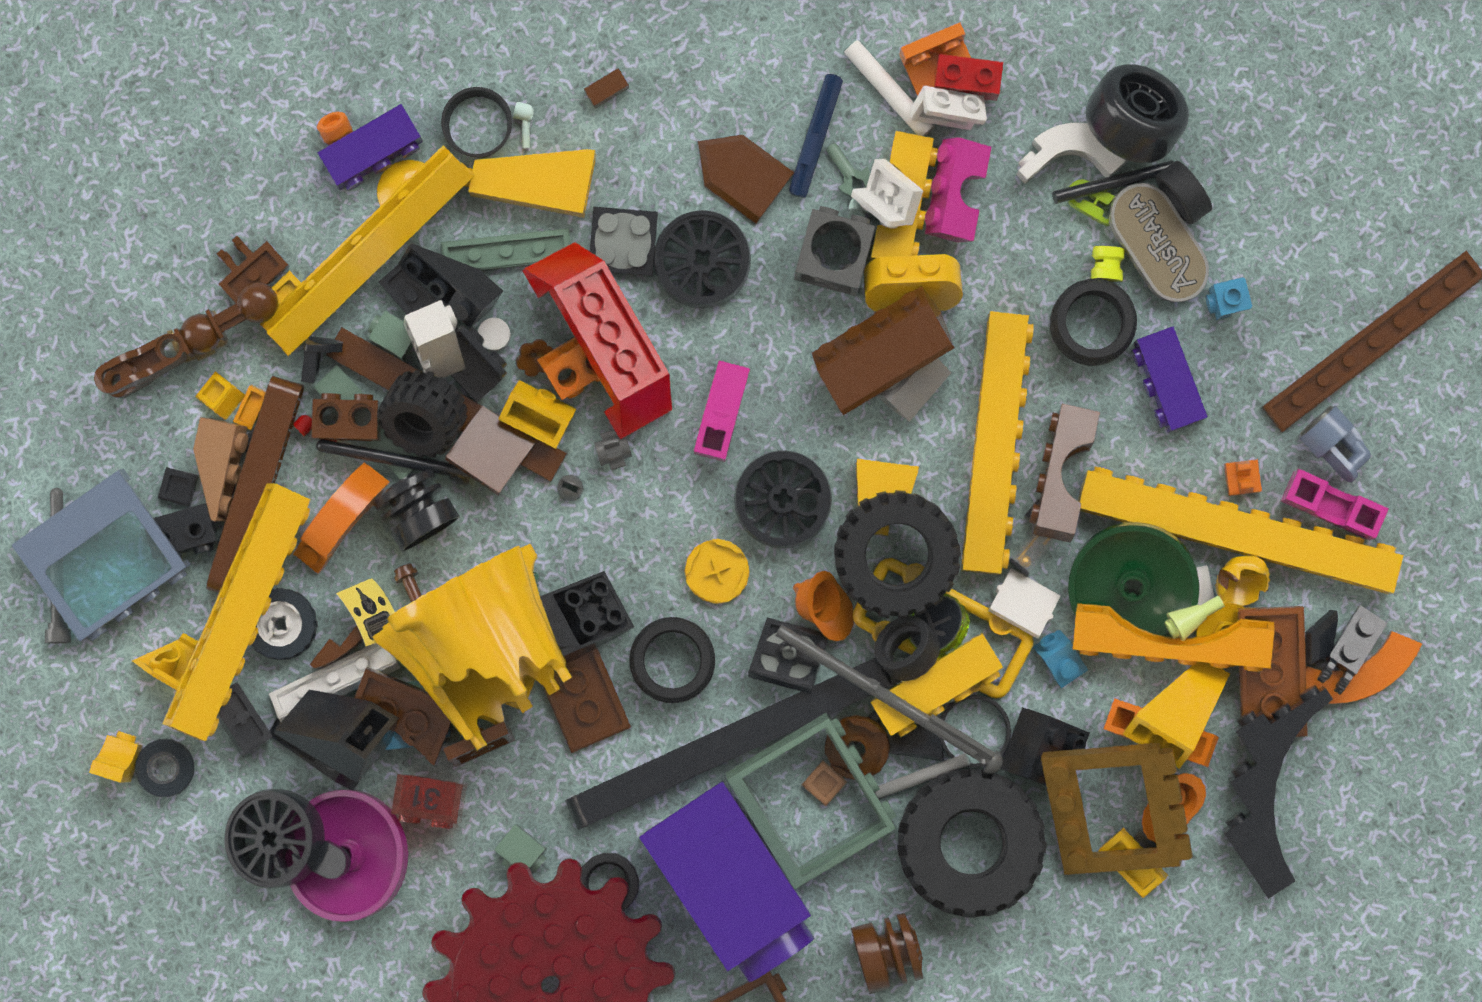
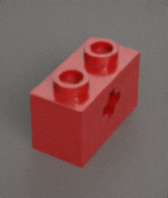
M939 54L934 87L984 96L985 100L997 101L1000 94L1004 62Z

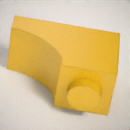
M118 731L116 736L107 735L100 753L92 762L89 773L120 783L131 782L136 760L143 745L135 742L137 736Z

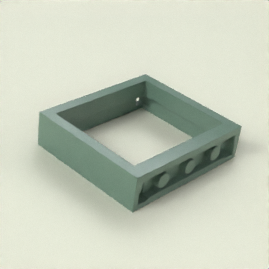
M824 713L726 772L729 784L794 889H797L896 829L892 821L893 818L897 817L887 800L881 803L875 793L880 790L877 782L871 773L864 775L859 767V764L863 762L854 745L849 748L842 739V736L846 735L844 728L837 717L831 720L827 713ZM825 729L879 819L798 867L743 777Z

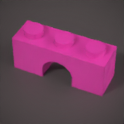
M960 137L942 140V144L937 152L938 166L936 176L931 184L932 197L930 207L925 215L926 228L924 234L958 243L974 241L980 210L967 206L961 198L960 190L965 179L986 178L991 146Z
M1301 469L1293 471L1280 500L1281 502L1369 541L1377 538L1389 508L1360 495L1353 496L1328 485V481Z

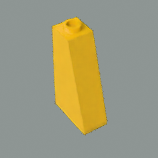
M584 149L474 160L473 168L468 169L475 176L464 187H469L468 192L472 197L584 218L596 160V151Z
M1197 662L1196 665H1192L1144 706L1127 726L1123 735L1137 744L1160 743L1161 749H1173L1176 767L1180 769L1194 751L1230 673L1221 668L1212 667L1210 663Z

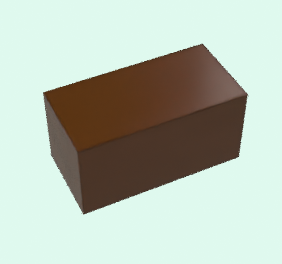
M619 68L584 88V91L596 109L629 89V84Z

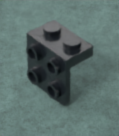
M462 325L457 329L456 337L465 369L451 376L478 403L505 378L507 372L504 368L507 363L495 350L489 353L482 346L485 340L472 326L467 330Z

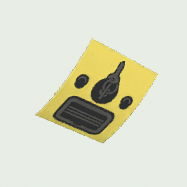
M371 578L336 593L353 617L364 640L365 647L376 643L372 637L383 630L382 627L389 623L387 618L395 613L383 590Z

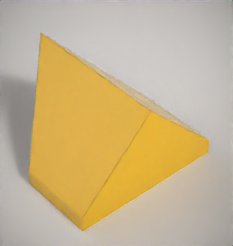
M183 633L180 639L132 660V662L154 678L177 690L198 641Z

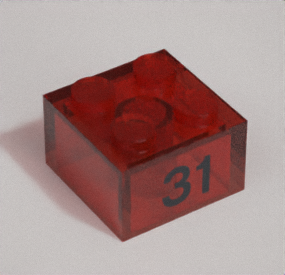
M398 774L391 813L398 814V821L418 824L421 823V818L431 820V826L453 828V823L458 824L462 821L468 784L409 774Z

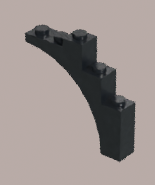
M1313 685L1299 695L1301 698L1299 702L1291 707L1286 703L1273 711L1271 714L1274 718L1270 721L1267 720L1262 711L1255 714L1251 710L1237 720L1239 725L1234 728L1255 762L1249 764L1248 761H1245L1231 771L1233 776L1228 780L1249 812L1245 815L1242 811L1238 812L1226 820L1227 827L1223 829V832L1268 899L1296 881L1283 858L1276 834L1274 815L1276 782L1284 757L1296 735L1314 714L1333 700L1324 686L1318 689L1316 685Z

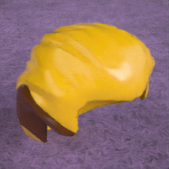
M1253 555L1234 557L1229 560L1217 575L1215 584L1217 596L1221 598L1223 603L1231 602L1242 606H1247L1259 600L1260 592H1267L1268 582H1270V573L1266 563Z

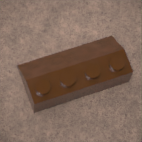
M920 286L914 291L904 294L899 300L886 308L878 310L873 316L860 324L850 327L845 333L832 341L822 344L817 350L812 352V356L820 377L839 410L845 415L953 350L955 347L940 309L925 289Z

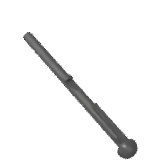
M781 625L775 636L986 766L984 769L985 773H995L1002 767L1003 757L998 750L993 752L934 714L929 716L882 687L880 682L866 677L784 625Z

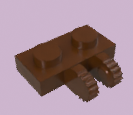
M238 236L233 238L234 246L247 257L239 266L233 262V258L227 251L221 249L216 253L232 271L218 284L235 303H237L241 290L248 284L261 282L269 285L290 267L267 241L252 253Z

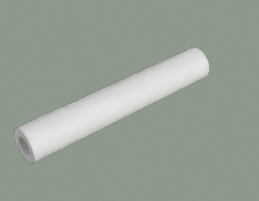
M859 40L855 41L844 51V54L917 135L925 136L935 127L931 123L911 120L910 108L914 102Z

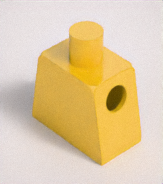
M857 459V505L859 506V502L865 498H873L877 496L876 493L884 491L886 493H894L895 490H900L911 494L919 467ZM889 525L881 528L874 535L888 536Z

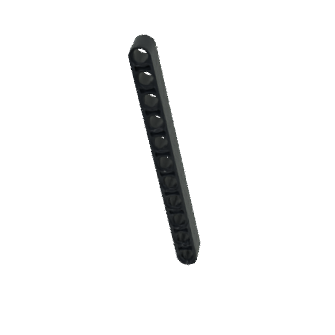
M876 657L853 667V669L866 677L880 682V685L884 688L901 682V680H896L888 674L877 662ZM836 675L814 685L811 694L799 692L568 798L565 800L577 829L580 830L793 732L824 713L832 714L871 696V694L840 675Z

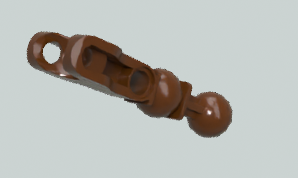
M254 282L248 284L241 290L237 303L216 315L210 309L205 311L206 314L198 313L192 315L184 321L181 329H174V334H164L139 348L118 355L102 364L95 371V385L100 391L110 394L115 398L128 397L148 386L158 377L181 365L188 356L192 358L195 354L203 355L211 352L217 347L220 340H228L225 331L243 321L248 320L252 323L268 321L278 309L276 292L265 283ZM176 341L179 344L178 354L175 357L167 358L165 355L166 345ZM120 375V381L113 385L114 378Z

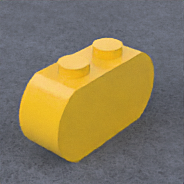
M946 254L878 257L869 262L864 268L865 302L875 312L886 308L899 300L904 294L914 291L920 286L925 289L940 311H946L955 307L963 297L960 264L955 258Z

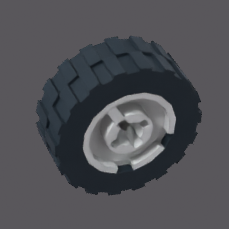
M284 588L273 589L269 595L271 598L269 609L264 616H260L256 625L258 634L252 646L256 652L264 657L275 660H289L300 656L302 652L308 650L313 639L315 640L316 628H318L316 612L309 600L300 593ZM277 619H286L287 628L285 630H278L275 627Z

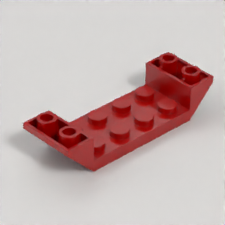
M574 242L522 270L538 298L550 293L614 404L605 410L604 413L619 439L628 436L672 411L669 372L603 259Z

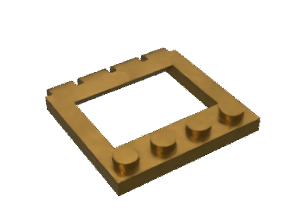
M1160 743L1043 752L1041 761L1064 875L1180 867L1182 860H1189L1193 857L1189 835L1183 834L1188 831L1184 806L1179 804L1182 802L1178 776L1172 775L1177 772L1173 749H1161ZM1141 765L1157 847L1092 852L1076 770Z

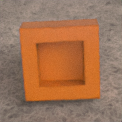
M1258 459L1224 464L1228 496L1262 492Z

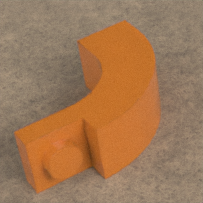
M364 462L344 481L315 516L301 536V542L293 555L319 574L353 526L374 506L373 503L382 495L390 481Z

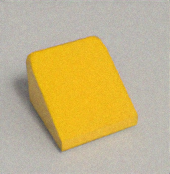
M215 371L195 397L224 420H227L243 400L245 394Z

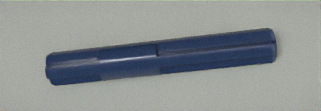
M834 74L825 75L789 188V192L796 197L805 198L807 196L843 80Z

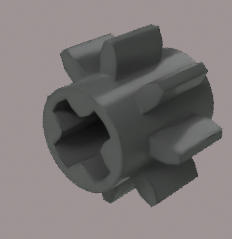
M615 430L600 433L602 440L594 442L601 466L609 464L611 470L626 466L624 459L632 457L627 438L619 439Z

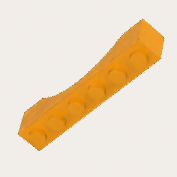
M1077 603L1073 650H1079L1080 654L1087 656L1099 655V652L1112 653L1113 657L1119 659H1130L1132 655L1145 656V660L1151 662L1176 659L1178 663L1183 665H1196L1197 662H1207L1212 667L1223 669L1229 668L1230 665L1243 666L1248 671L1260 672L1263 671V668L1271 669L1274 622L1240 619L1220 631L1209 635L1186 638L1182 641L1180 638L1173 639L1172 637L1156 635L1140 629L1123 619L1110 606Z

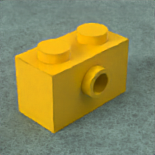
M518 380L498 420L556 449L577 409L556 399V396L546 389L538 390Z

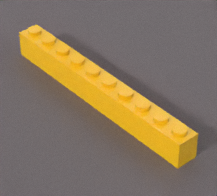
M1094 467L1093 471L1087 470L1085 472L1078 497V502L1081 503L1080 511L1123 523L1140 522L1155 525L1178 538L1245 556L1253 555L1263 561L1381 593L1393 594L1395 591L1404 555L1395 553L1396 547L1377 543L1376 548L1364 545L1365 539L1352 535H1346L1345 539L1332 536L1333 530L1314 526L1313 531L1301 528L1302 522L1290 518H1283L1282 522L1269 519L1270 513L1251 509L1250 514L1238 511L1239 505L1227 501H1220L1219 505L1206 502L1207 496L1189 492L1187 497L1175 494L1176 488L1164 484H1157L1156 488L1144 485V479L1126 475L1125 480L1112 477L1113 471L1101 467Z

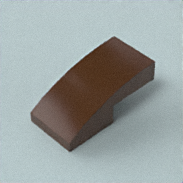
M357 625L342 645H339L333 639H329L310 665L315 669L326 667L345 657L358 647L364 640Z

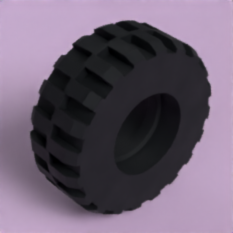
M963 769L946 773L925 784L913 799L909 801L904 810L905 812L898 828L897 844L902 870L913 889L924 900L943 912L968 918L987 917L998 914L997 912L1006 908L1009 909L1018 903L1017 901L1023 895H1027L1034 886L1033 883L1042 871L1044 853H1046L1047 848L1043 820L1040 818L1037 806L1023 789L1002 775L985 773L984 770ZM965 812H978L988 816L998 826L1002 836V850L999 858L989 869L977 874H965L955 870L947 863L941 850V835L945 826L952 818Z

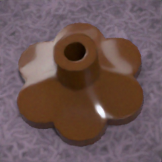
M536 339L532 343H524L519 349L520 355L516 359V366L520 370H524L525 374L529 377H534L539 372L544 373L537 359L554 349L548 346L543 339Z

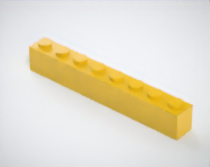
M990 311L988 314L961 571L1000 575L1002 574V568L1008 569L1010 549H1004L1005 536H1011L1013 528V517H1008L1009 504H1015L1017 485H1012L1011 480L1012 472H1018L1020 453L1014 451L1016 439L1021 440L1023 433V421L1018 420L1019 407L1025 408L1027 388H1021L1022 376H1028L1030 367V356H1025L1026 343H1032L1034 324H1028L1029 315Z
M276 483L266 484L164 718L163 725L202 741H206L208 736L211 737L215 733L219 723V719L216 717L221 706H225L230 699L232 688L229 687L234 676H238L243 669L245 663L243 655L247 646H251L258 634L256 625L260 616H264L271 604L269 595L273 586L278 585L284 574L282 565L286 556L291 555L297 544L295 535L299 526H303L308 519L310 513L308 505L311 499Z

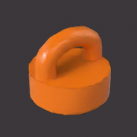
M343 112L329 113L321 118L317 124V129L322 139L328 145L353 132L351 124Z

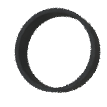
M971 695L957 703L954 701L946 708L941 716L943 721H945L947 714L955 705L969 699L983 700L997 708L1006 725L1005 742L999 751L1003 755L1010 742L1011 725L1006 712L997 702L984 696ZM939 737L945 753L950 758L955 757L947 748L945 741ZM970 763L968 767H982L985 765L982 763Z

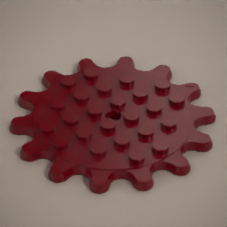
M567 858L559 864L554 879L547 883H540L533 878L531 870L525 863L515 862L507 870L508 889L501 897L491 898L475 887L467 889L462 894V905L470 917V922L465 930L461 932L439 930L433 935L431 940L432 948L435 952L448 959L450 969L445 977L427 982L423 987L422 995L426 1002H649L650 993L655 988L670 985L674 981L676 973L670 963L652 961L647 956V944L660 934L662 922L654 914H646L635 919L629 918L624 914L622 905L628 895L629 886L623 878H610L602 888L589 890L582 884L581 864L573 858ZM548 976H555L559 979V986L553 993L545 992L541 989L542 981Z

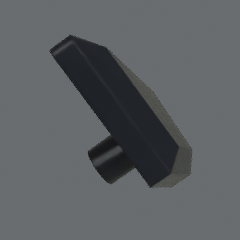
M1329 610L1305 632L1306 664L1312 665L1325 661L1335 642L1338 611Z

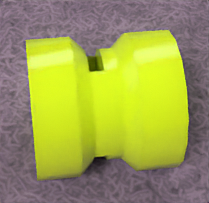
M1094 246L1092 257L1095 259V266L1091 269L1090 279L1096 278L1110 282H1122L1123 271L1120 268V262L1124 260L1125 249L1113 246Z

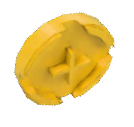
M722 539L705 541L696 546L688 556L685 566L686 581L693 594L703 601L714 604L729 602L739 596L747 585L750 573L748 560L742 550L732 542Z

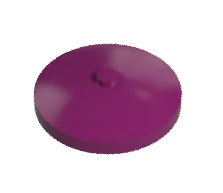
M333 790L316 796L309 802L316 808L322 819L325 840H329L346 849L351 858V866L347 874L341 878L328 879L312 872L305 879L290 887L298 900L307 909L322 918L347 922L373 916L394 899L405 879L408 866V845L403 827L395 813L383 801L369 793L358 790ZM298 813L293 818L290 827L301 822ZM305 828L294 832L295 839L306 840ZM289 849L285 854V861L291 867L294 864V861H292V854L294 853Z

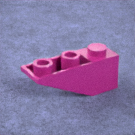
M718 361L694 448L695 455L726 462L750 368Z

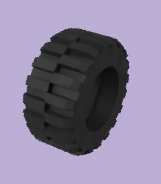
M895 490L894 493H886V491L876 493L877 496L870 499L865 498L859 502L860 505L857 508L851 509L845 516L846 520L843 525H840L838 529L837 540L834 543V555L839 579L852 600L857 601L868 612H876L880 617L885 618L898 616V619L908 618V615L915 613L919 616L926 613V609L933 604L936 607L943 601L941 597L946 592H950L954 586L953 580L955 575H958L960 569L959 556H961V551L957 540L958 536L951 522L941 509L923 496L916 493L914 495L900 490ZM891 524H903L917 530L924 538L928 549L927 563L921 574L914 580L900 585L888 584L879 580L870 571L866 560V550L872 536L881 528Z

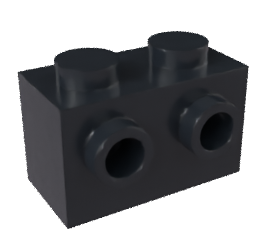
M207 503L153 518L181 558L182 553L194 550L195 555L213 551V544L220 541L215 521L210 519ZM145 529L153 559H162L163 564H168V560Z

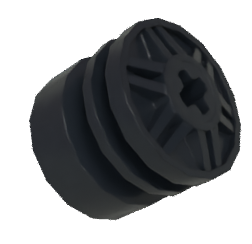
M432 469L411 474L399 480L373 503L377 511L392 506V509L381 517L384 522L397 518L401 521L391 531V535L402 552L426 541L460 518L449 498L437 502L433 501L432 498L442 489L440 483H436L427 488L425 487L436 477Z

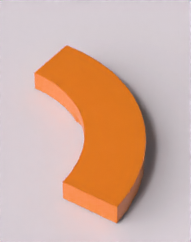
M1390 631L1381 648L1363 663L1342 694L1339 695L1334 691L1336 683L1344 674L1342 670L1332 671L1333 673L1330 678L1321 683L1317 680L1321 670L1306 666V689L1313 685H1316L1318 689L1324 686L1333 698L1328 704L1348 703L1370 697L1391 685L1407 670L1417 656L1422 643Z

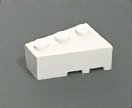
M441 300L405 315L404 326L424 372L427 374L429 371L435 373V376L439 378H445L465 369V365L455 333L458 323L451 306L444 307Z

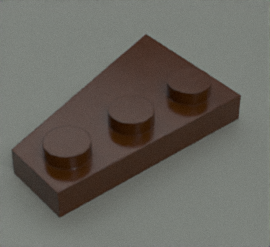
M367 667L354 698L371 701L397 716L399 719L395 732L408 745L413 746L423 754L425 759L432 765H435L449 731L451 721L426 690Z

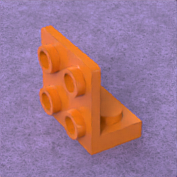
M961 22L900 48L899 56L917 96L923 86L934 87L939 54L971 58L964 43L965 32Z

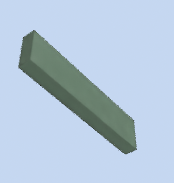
M569 228L446 241L441 242V252L446 257L481 271L525 267L570 245Z
M338 365L313 386L320 395L322 393L341 394V400H354V394H364ZM361 409L355 415V422L358 426H365L371 420V412L368 409ZM381 429V442L365 441L372 449L418 457L415 453H406L403 448L392 444L393 441L387 439L383 434L384 429ZM387 465L400 480L409 476L414 471V469Z

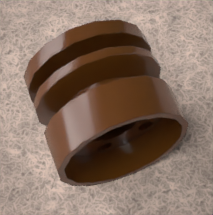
M905 913L896 915L900 929L893 931L889 917L884 918L885 934L878 935L871 922L851 928L869 994L890 989L889 973L896 972L903 985L907 984L904 969L911 967L915 981L923 979L921 949L915 929L907 920Z

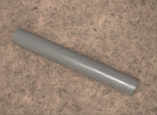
M966 753L879 785L880 790L875 793L879 799L946 773L970 765Z

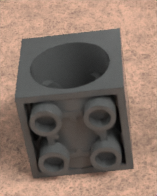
M820 206L819 210L812 209L794 280L857 296L875 226L870 225V219L862 216L851 215V219L838 216L839 211L829 207ZM831 230H840L849 234L854 247L858 246L859 257L853 265L849 263L837 271L821 266V261L816 254L813 255L811 250L813 241L819 235L824 236L830 233Z

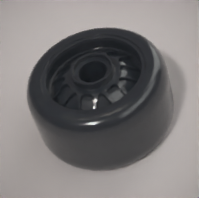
M1136 64L1119 65L1109 70L1091 94L1086 105L1087 124L1097 141L1114 155L1136 163H1152L1164 158L1185 131L1189 119L1186 100L1176 85L1161 73L1146 66Z

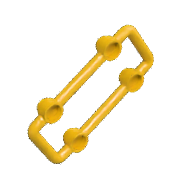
M885 558L878 563L873 574L879 580L884 581L888 571H892L900 575L905 584L917 578L925 567L919 563L906 565L897 559ZM951 589L950 592H946L943 596L955 599L962 609L988 622L989 628L994 634L1006 635L1009 633L1021 640L997 686L992 683L984 686L980 681L970 687L973 693L980 691L995 699L1002 698L1007 695L1033 647L1034 638L1032 635L989 612L988 607ZM857 602L853 610V620L859 628L872 634V639L876 642L880 632L890 621H880L877 623L866 617L867 611ZM909 639L904 640L898 647L910 655L917 649Z

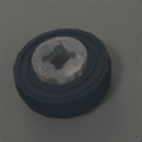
M158 739L150 742L140 751L136 760L135 774L139 784L146 792L157 797H171L180 794L189 786L194 776L195 763L191 752L183 744L173 739Z

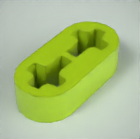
M1084 179L1076 180L1069 187L1090 181ZM1104 191L1088 195V197L1095 200L1093 203L1085 199L1080 203L1075 201V199L1068 201L1069 205L1102 225L1110 226L1109 218L1103 217L1104 210L1096 206L1097 202L1104 206L1112 203L1115 196L1109 192Z

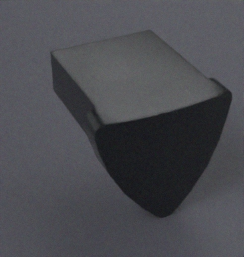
M309 336L305 342L301 382L315 383L319 377L321 353L342 352L343 342L330 338Z

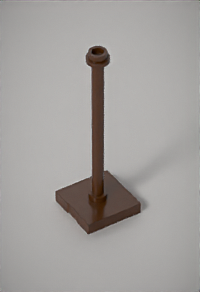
M411 563L394 570L396 575L394 577L395 582L403 583L410 602L422 596L414 578L418 575V571L416 568H413ZM503 721L486 730L479 727L480 734L487 745L477 751L471 740L466 741L463 739L443 748L448 761L453 763L455 767H458L516 741L509 726Z

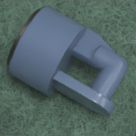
M1329 406L1300 433L1301 437L1299 439L1318 459L1323 457L1347 482H1353L1358 477L1357 471L1371 457V453L1366 448L1360 433L1337 406ZM1339 441L1353 454L1348 460L1335 447Z

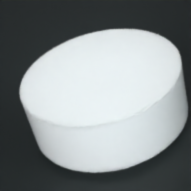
M499 318L486 319L478 329V333L485 340L482 346L487 350L499 351L505 348L510 341V329Z

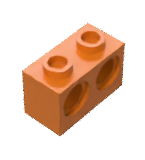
M575 337L537 359L561 400L576 397L583 392L585 386L593 381H600L591 364L586 363L587 357ZM572 369L571 375L567 379L558 380V375L562 370Z

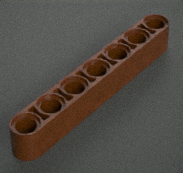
M272 376L269 381L206 586V589L209 591L220 592L266 484L276 483L282 464L279 460H283L291 434L288 430H292L293 423L295 422L301 402L298 398L302 399L304 392L303 384Z

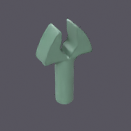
M836 143L829 145L826 152L844 176V183L839 185L838 189L843 194L851 197L853 190L852 178L862 181L866 188L870 177L868 167L862 171L855 170Z

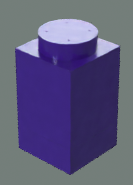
M723 781L639 836L727 971L738 965L750 983L789 959L815 939L804 923V920L811 916L809 910Z

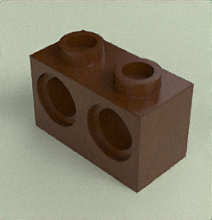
M322 393L321 399H313L312 439L381 442V428L378 424L380 419L377 418V411L381 402L373 400L374 395L354 394V400H341V394ZM329 408H335L339 414L337 422L330 426L325 425L323 413ZM361 409H368L371 412V420L365 426H358L355 422V415Z

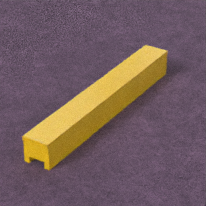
M443 145L278 305V309L272 318L260 323V325L282 348L285 354L289 356L475 175L462 162L460 163Z

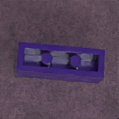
M399 104L317 153L339 190L346 187L347 191L361 185L364 182L362 177L373 171L375 174H379L392 166L390 161L402 155L403 158H406L416 153L420 149L418 145L423 140L402 104Z
M1174 326L1137 339L1134 342L1135 348L1131 349L1136 366H1143L1147 378L1143 379L1145 391L1149 398L1154 396L1158 409L1154 410V414L1159 427H1165L1167 433L1205 420L1208 416Z

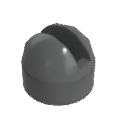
M566 475L558 482V494L566 501H575L583 493L582 482L577 476ZM563 482L578 487L577 493L562 488Z

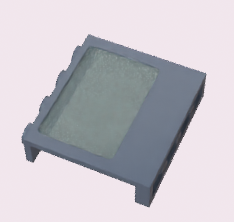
M124 469L113 473L12 544L16 553L79 641L87 637L93 641L108 631L104 626L114 618L118 623L134 612L131 608L132 605L140 600L146 604L161 594L158 587L167 581L171 586L187 575L184 569L191 565L188 559L182 560L129 485L128 481L131 478Z

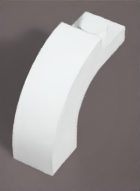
M1067 123L1050 128L1033 140L1032 145L1037 149L1038 153L1035 154L1031 151L1018 163L1021 168L1018 170L1017 176L1026 184L1055 158L1064 155H1077L1089 160L1106 178L1112 176L1128 160L1122 159L1104 148L1094 137L1087 123Z

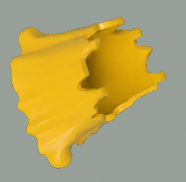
M531 544L522 548L518 545L502 552L422 595L387 618L389 623L382 627V631L372 637L376 644L392 654L415 676L466 741L471 740L477 751L487 745L480 734L477 719L487 720L497 725L504 721L503 704L514 702L522 713L533 707L527 697L525 676L527 674L543 685L549 695L560 690L559 685L554 679V670L563 682L572 678L566 668V661L557 645L540 599L533 573L538 555Z

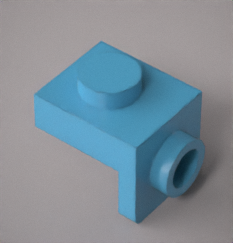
M1244 277L1213 284L1209 288L1210 294L1205 296L1208 311L1210 314L1215 313L1216 320L1227 318L1233 313L1252 308L1251 298Z
M1061 630L1044 636L1033 647L1061 688L1088 671L1078 652L1073 650L1072 642Z

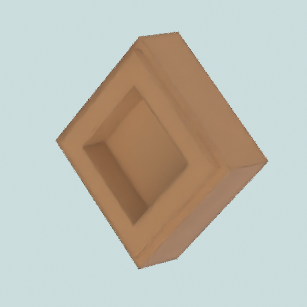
M822 760L801 785L827 806L847 781Z

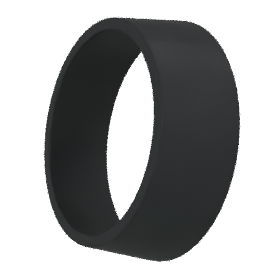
M470 87L456 93L445 105L441 118L442 131L449 145L457 152L470 157H487L500 150L509 138L512 129V114L506 101L495 91L484 87ZM473 97H484L496 102L504 111L507 119V132L504 140L495 149L482 154H471L459 148L453 141L449 129L450 118L454 109L464 100Z

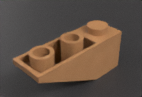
M200 417L193 447L210 519L212 521H226L233 499L234 487L238 483L241 474V466H239L241 455L245 452L248 445L247 426Z

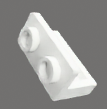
M923 86L910 108V118L914 121L971 130L974 124L983 125L987 120L984 96Z
M875 159L867 187L853 189L851 197L860 203L864 210L869 211L879 219L883 226L897 228L898 226L913 224L923 190L886 159Z

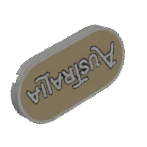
M1145 183L1133 184L1119 191L1110 205L1109 225L1121 247L1125 249V253L1150 291L1158 298L1170 302H1184L1196 297L1207 283L1209 276L1208 261L1203 250L1167 195L1159 188Z

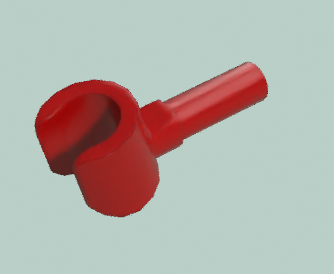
M301 415L293 423L294 427L304 437L312 430V418L308 415Z

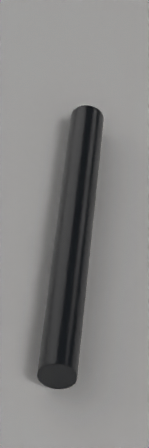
M1171 160L1052 192V197L1055 204L1153 179L1174 161Z

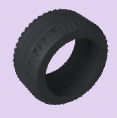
M1085 279L1069 286L1055 302L1050 316V331L1057 348L1070 360L1087 366L1103 365L1118 358L1131 344L1137 329V313L1129 295L1118 285L1103 279ZM1088 295L1100 296L1111 302L1117 309L1121 320L1120 331L1114 342L1107 347L1088 349L1079 345L1070 336L1066 326L1067 312L1070 306L1081 297Z
M661 618L648 624L636 636L630 650V670L638 687L651 698L665 703H681L696 697L707 687L715 669V652L710 638L697 624L684 618ZM675 632L689 637L696 644L700 653L698 673L691 682L679 688H666L658 685L650 678L645 668V653L648 646L656 637L665 633Z

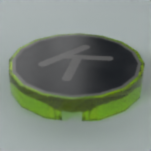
M944 594L941 597L943 601L936 607L934 604L928 607L926 613L919 616L917 613L912 615L921 618L937 634L940 642L938 658L948 655L946 652L952 648L956 650L962 644L968 633L970 623L969 615L966 613L962 602L948 594ZM921 635L909 637V641L915 650L921 641Z

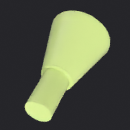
M1216 596L1202 605L1198 604L1168 612L1169 620L1164 623L1173 639L1179 637L1184 641L1207 619V616L1225 606L1221 598Z

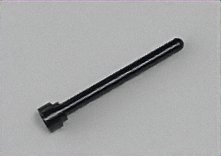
M324 439L319 440L316 444L317 450L323 453L419 471L432 469L435 474L450 476L449 479L455 480V484L468 486L470 476L447 462Z

